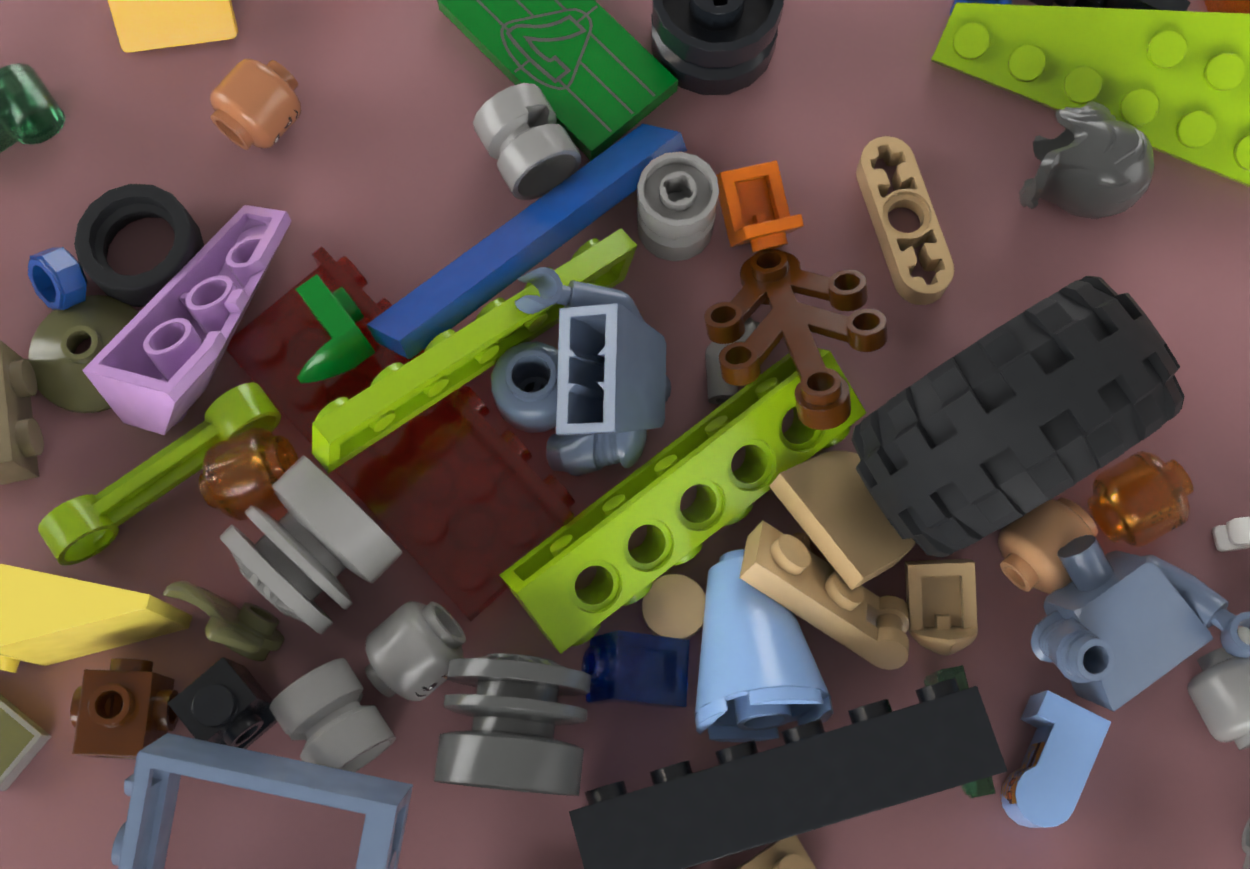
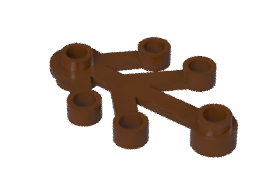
M778 249L759 251L742 265L740 280L743 288L732 301L714 304L704 314L708 338L718 344H729L719 353L722 378L726 383L734 386H743L754 382L761 373L760 365L783 338L800 378V383L795 388V401L799 420L805 426L817 430H828L838 427L851 414L849 385L838 372L826 368L811 332L847 342L853 349L860 352H872L882 348L887 342L886 317L876 309L857 310L863 307L868 300L867 281L863 273L856 270H841L834 273L831 277H826L801 270L798 258L788 252ZM798 293L830 301L831 306L839 311H857L853 312L850 316L842 315L797 302L794 294ZM761 304L770 305L771 311L745 342H735L743 336L745 332L744 323Z

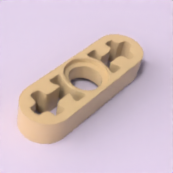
M883 136L873 139L863 149L857 166L856 177L897 292L906 301L917 305L931 304L942 297L954 276L953 260L913 151L904 141L895 137ZM877 159H883L887 166L897 165L892 178V185L895 191L887 196L890 182L884 169L874 170ZM895 208H908L918 216L920 228L911 233L900 232L891 226L888 220V213ZM922 243L924 244L918 254L921 266L924 271L934 270L936 272L930 285H926L922 277L912 278L911 276L917 264L914 248Z

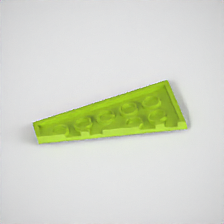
M956 2L933 54L932 62L1056 111L1065 107L1081 108L1091 101L1100 103L1110 110V113L1116 117V120L1126 122L1143 132L1154 150L1250 187L1249 13Z

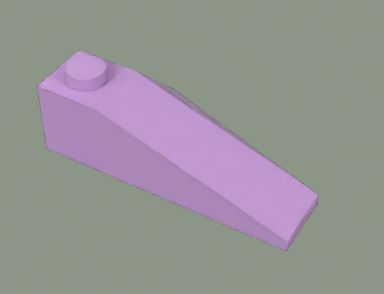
M244 205L82 370L124 424L165 435L173 426L183 420L188 409L204 393L292 221L286 211Z

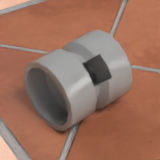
M530 83L510 86L498 92L482 105L473 120L475 132L488 154L498 160V171L513 196L519 200H531L544 196L574 174L581 163V154L565 128L556 124V113L542 90L535 84Z
M685 152L665 153L651 160L641 172L637 185L638 237L644 247L656 257L669 261L688 260L701 253L710 242L715 223L719 186L717 176L708 163L697 155Z
M345 658L334 659L308 672L284 689L271 702L269 707L285 734H288L292 741L306 740V744L300 754V758L304 762L356 772L383 753L397 738L375 705H360L364 688Z

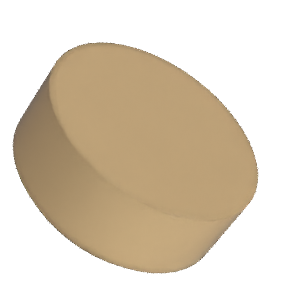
M668 574L659 577L652 582V588L643 597L642 617L644 623L652 634L664 641L680 642L694 636L703 625L706 595L696 581L685 575Z

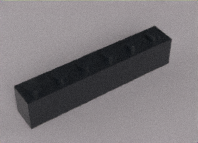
M952 678L915 690L919 700V704L892 712L889 700L884 699L849 710L848 713L852 724L825 732L822 721L816 720L782 731L785 742L783 746L759 753L755 740L715 752L719 765L693 773L688 760L650 772L653 786L627 793L624 781L587 791L585 796L588 806L569 811L584 869H685L1007 772V768L978 687L974 686L960 691L956 678Z

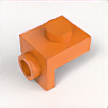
M777 160L724 171L716 175L719 186L718 197L730 247L750 243L752 253H758L765 249H776L788 245L787 234L804 227L802 214L790 216Z

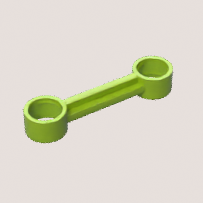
M250 382L236 386L222 394L209 406L205 413V421L98 494L82 495L62 503L42 519L38 526V532L60 565L67 566L85 561L104 550L114 541L119 533L118 526L227 451L239 452L248 449L265 439L280 423L281 414L258 383Z

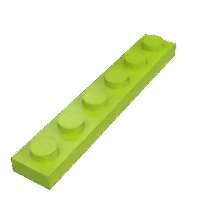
M620 228L601 241L598 238L590 239L574 253L570 261L554 271L560 277L562 285L569 286L570 281L575 280L612 288L625 280L637 244ZM527 283L524 290L508 300L501 297L491 301L479 312L475 321L457 332L449 329L440 333L428 344L424 353L405 365L401 362L389 365L374 378L370 387L353 398L340 397L325 406L317 415L315 422L312 423V455L329 474L495 365L496 361L507 349L522 342H530L558 324L559 308H564L565 305L553 304L535 314H526L520 311L515 305L517 299L525 295H537L540 297L538 289L531 283Z

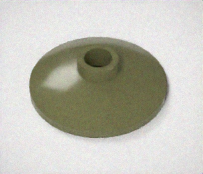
M104 295L86 296L85 301L65 310H53L38 326L29 348L28 361L35 371L37 389L53 404L68 411L96 413L111 409L82 370L138 312L129 304ZM91 338L90 348L82 354H75L78 345L84 340Z

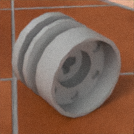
M303 455L272 485L276 496L288 511L279 521L253 505L244 512L265 534L256 544L232 524L219 537L233 555L240 573L285 616H290L306 623L322 635L334 622L314 599L324 591L344 610H347L353 602L336 577L347 568L361 579L373 584L403 552L338 485Z

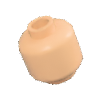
M1066 498L1048 500L1001 530L998 537V545L1004 560L1000 563V567L1006 577L1021 590L1029 592L1034 587L1042 592L1051 594L1055 590L1067 586L1072 581L1058 557V551L1080 536L1093 535L1096 537L1098 534L1097 526L1089 514L1073 501Z

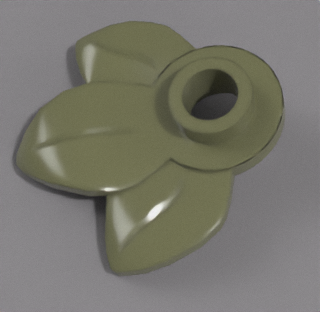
M187 581L173 582L163 592V596L187 601L202 609L210 616L205 627L207 639L224 644L232 651L248 659L265 661L270 651L279 650L285 640L282 633L276 629L280 623L278 618L257 605L244 603L242 608L239 609L226 599Z

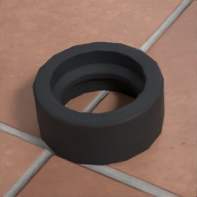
M128 184L108 190L88 206L77 224L74 246L79 265L107 296L130 306L145 307L202 249L204 243L198 225L172 193L154 185ZM143 218H162L172 226L175 237L173 247L165 260L152 270L137 275H121L109 266L107 261L109 245L120 230L129 223Z

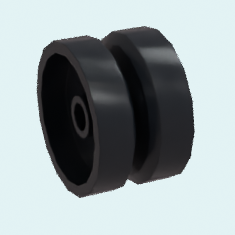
M652 0V54L678 79V86L680 88L701 95H728L749 87L768 68L776 46L778 25L781 20L784 0Z

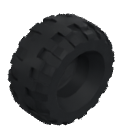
M1085 276L1065 286L1048 298L1046 297L1007 323L996 328L864 418L861 423L855 426L852 435L853 445L861 460L856 466V470L885 517L902 539L913 538L927 555L943 558L980 541L985 536L1007 526L1046 501L1053 499L1074 486L1077 482L1124 454L1125 451L1160 429L1163 424L1174 418L1182 409L1185 397L1174 375L1180 368V365L1152 322L1129 293L1118 295L1101 277Z

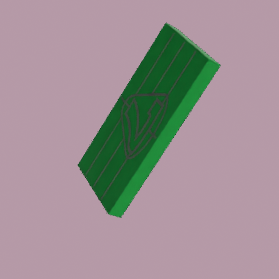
M437 0L439 10L514 85L530 83L535 84L542 90L556 113V124L565 128L573 143L591 161L666 101L678 89V79L595 0Z

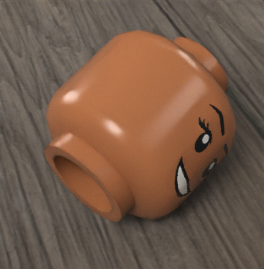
M251 58L244 59L212 90L210 101L214 112L210 116L211 120L227 138L245 150H248L252 145L261 149L269 148L280 139L301 114V103L294 92L298 87V82L284 66L274 60L265 65Z

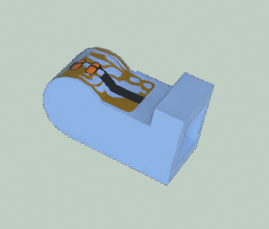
M1046 690L1031 695L1020 720L1037 729L1023 759L1021 768L1008 775L1002 784L1000 794L1002 807L1008 817L1018 825L1028 828L1055 827L1069 819L1077 805L1111 724V721Z

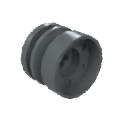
M493 653L479 658L449 660L447 680L477 687L476 694L445 695L444 708L455 713L473 717L471 731H453L440 734L434 782L519 792L579 796L584 749L574 744L554 739L555 726L575 725L587 721L588 710L557 702L558 696L589 694L591 675L583 671L566 668L550 659L519 654Z

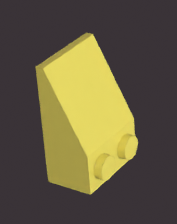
M0 564L1 671L16 673L20 661L47 666L189 629L192 615L150 594Z

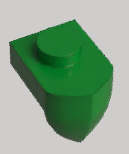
M316 274L296 288V291L311 313L331 337L300 371L297 379L301 384L317 382L349 372L376 353L356 325V323L365 318L342 286L331 293Z

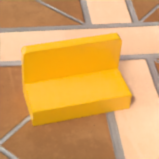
M108 0L121 49L126 53L234 39L238 34L231 0Z

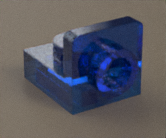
M621 630L593 636L590 640V646L584 653L581 671L591 675L590 693L586 695V701L596 704L620 702L672 709L686 707L690 640Z

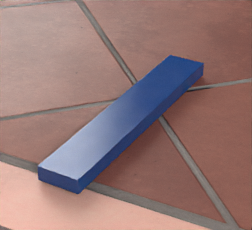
M642 123L366 324L374 340L399 355L412 359L424 350L436 336L452 329L637 190L641 172L651 160L665 153L686 152L687 149L681 132Z

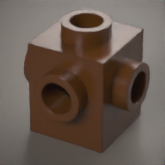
M114 658L111 659L110 670L84 669L82 686L75 690L70 707L71 723L76 728L72 754L95 758L136 759L137 753L141 749L167 734L168 731H173L177 725L179 717L168 705V702L179 694L177 690H173L175 679L152 672L153 662L140 659Z

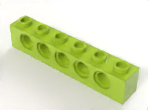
M818 348L826 368L838 372L849 385L851 414L843 424L828 430H817L805 426L799 420L795 401V388L800 383V378L790 353H788L759 375L754 382L747 384L499 575L541 633L560 654L571 646H578L590 640L600 629L602 621L621 606L630 605L642 599L652 588L654 580L673 565H680L694 558L701 551L703 542L720 528L737 523L746 517L753 508V502L771 489L769 487L770 484L781 472L807 461L821 449L836 445L849 434L850 426L867 412L831 351ZM793 408L794 418L792 425L783 433V418ZM744 446L746 451L744 462L740 468L732 472L731 463L733 456ZM696 485L697 493L694 502L690 507L681 511L680 501L684 492ZM646 525L647 534L643 543L633 550H628V541L631 534L638 527ZM596 566V575L592 583L583 589L575 590V582L578 575L584 569Z

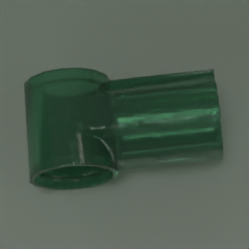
M21 63L1 68L0 153L17 142L28 145L39 144L59 133L65 123L64 112L35 69Z

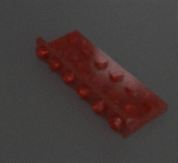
M322 246L312 253L318 268L233 336L226 349L248 376L261 386L269 399L311 445L312 423L315 422L317 415L325 406L340 397L353 398L370 387L374 378L389 365L396 362H401L405 365L425 351L424 349L412 359H407L374 340L366 324L390 308L392 304L385 298L375 303L363 290L368 285V282L357 267L346 256H342L339 260L335 261ZM317 274L331 293L342 286L358 306L365 318L356 323V325L376 353L349 372L333 378L301 384L297 379L300 371L308 360L331 339L296 291V288ZM465 384L459 390H455L334 471L471 622L508 589L499 575L574 518V514L569 508L575 503V500L553 475L549 474L542 480L526 462L532 458V455L526 446L509 429H506L500 435L484 419L490 413L489 409L480 397Z

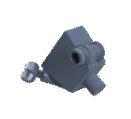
M539 267L519 277L518 281L533 284L538 289L540 297L537 295H525L517 299L515 305L520 311L526 314H535L553 304L565 305L564 308H559L556 433L549 437L546 446V457L550 468L554 471H564L579 477L601 470L603 467L611 466L612 464L621 463L624 468L632 467L643 453L647 441V429L662 428L665 422V402L671 393V382L666 375V341L664 336L644 321L633 299L629 294L621 290L575 280L570 281L569 286L562 285L558 274L548 267Z
M1085 535L1073 539L1058 551V557L1072 581L1067 586L1055 590L1046 597L1043 607L1047 616L1035 625L1031 637V647L1035 656L1042 661L1054 662L1064 677L1070 679L1077 696L1115 712L1210 642L1213 637L1208 628L1213 625L1221 630V644L1228 654L1241 658L1250 657V645L1244 643L1239 638L1237 632L1238 626L1250 629V611L1235 616L1227 610L1229 601L1194 575L1154 555L1139 556L1117 550L1105 555L1097 539L1093 535Z

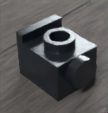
M222 657L168 702V705L195 739L247 749L278 722L269 708L273 700L245 666L225 657Z

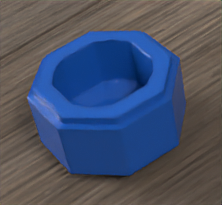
M53 247L30 256L28 263L29 279L36 295L48 308L52 310H65L85 301L87 279L79 262L64 247Z

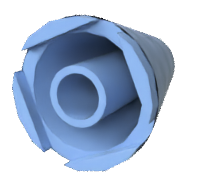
M745 549L733 550L723 554L719 558V563L709 569L707 577L695 725L696 731L699 734L708 728L709 739L718 742L740 743L752 740L765 741L779 738V726L793 721H797L798 726L816 720H821L824 723L834 713L831 696L795 614L739 578Z

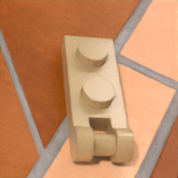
M762 521L747 536L740 579L876 667L893 670L902 667L908 661L909 639L905 633L909 629L910 618L908 604L903 599L896 596L879 597L862 585L851 590L832 565L810 552L796 537L783 534L765 521Z

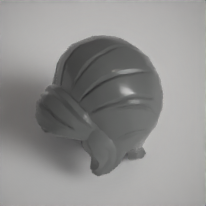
M1091 101L1081 108L1065 107L1064 109H1059L1055 113L1056 119L1066 129L1055 139H1048L1040 135L1035 137L1032 144L1035 157L1041 161L1035 178L1027 179L1024 182V186L1019 191V199L1023 207L1028 206L1034 209L1038 205L1039 198H1042L1059 206L1071 215L1083 218L1099 219L1120 214L1132 207L1147 192L1154 173L1153 147L1143 132L1126 122L1116 120V117L1110 113V110L1100 103Z

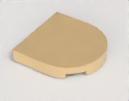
M829 451L781 472L769 487L847 586L853 590L896 565L913 548L916 542L913 538L902 539L885 517L856 470V466L861 461L858 454L848 451Z

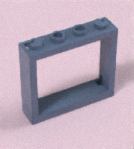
M171 733L163 735L137 753L134 774L124 780V793L127 796H131L127 820L119 829L112 847L111 862L113 865L118 866V869L165 868L181 775L366 814L355 869L398 868L413 784Z

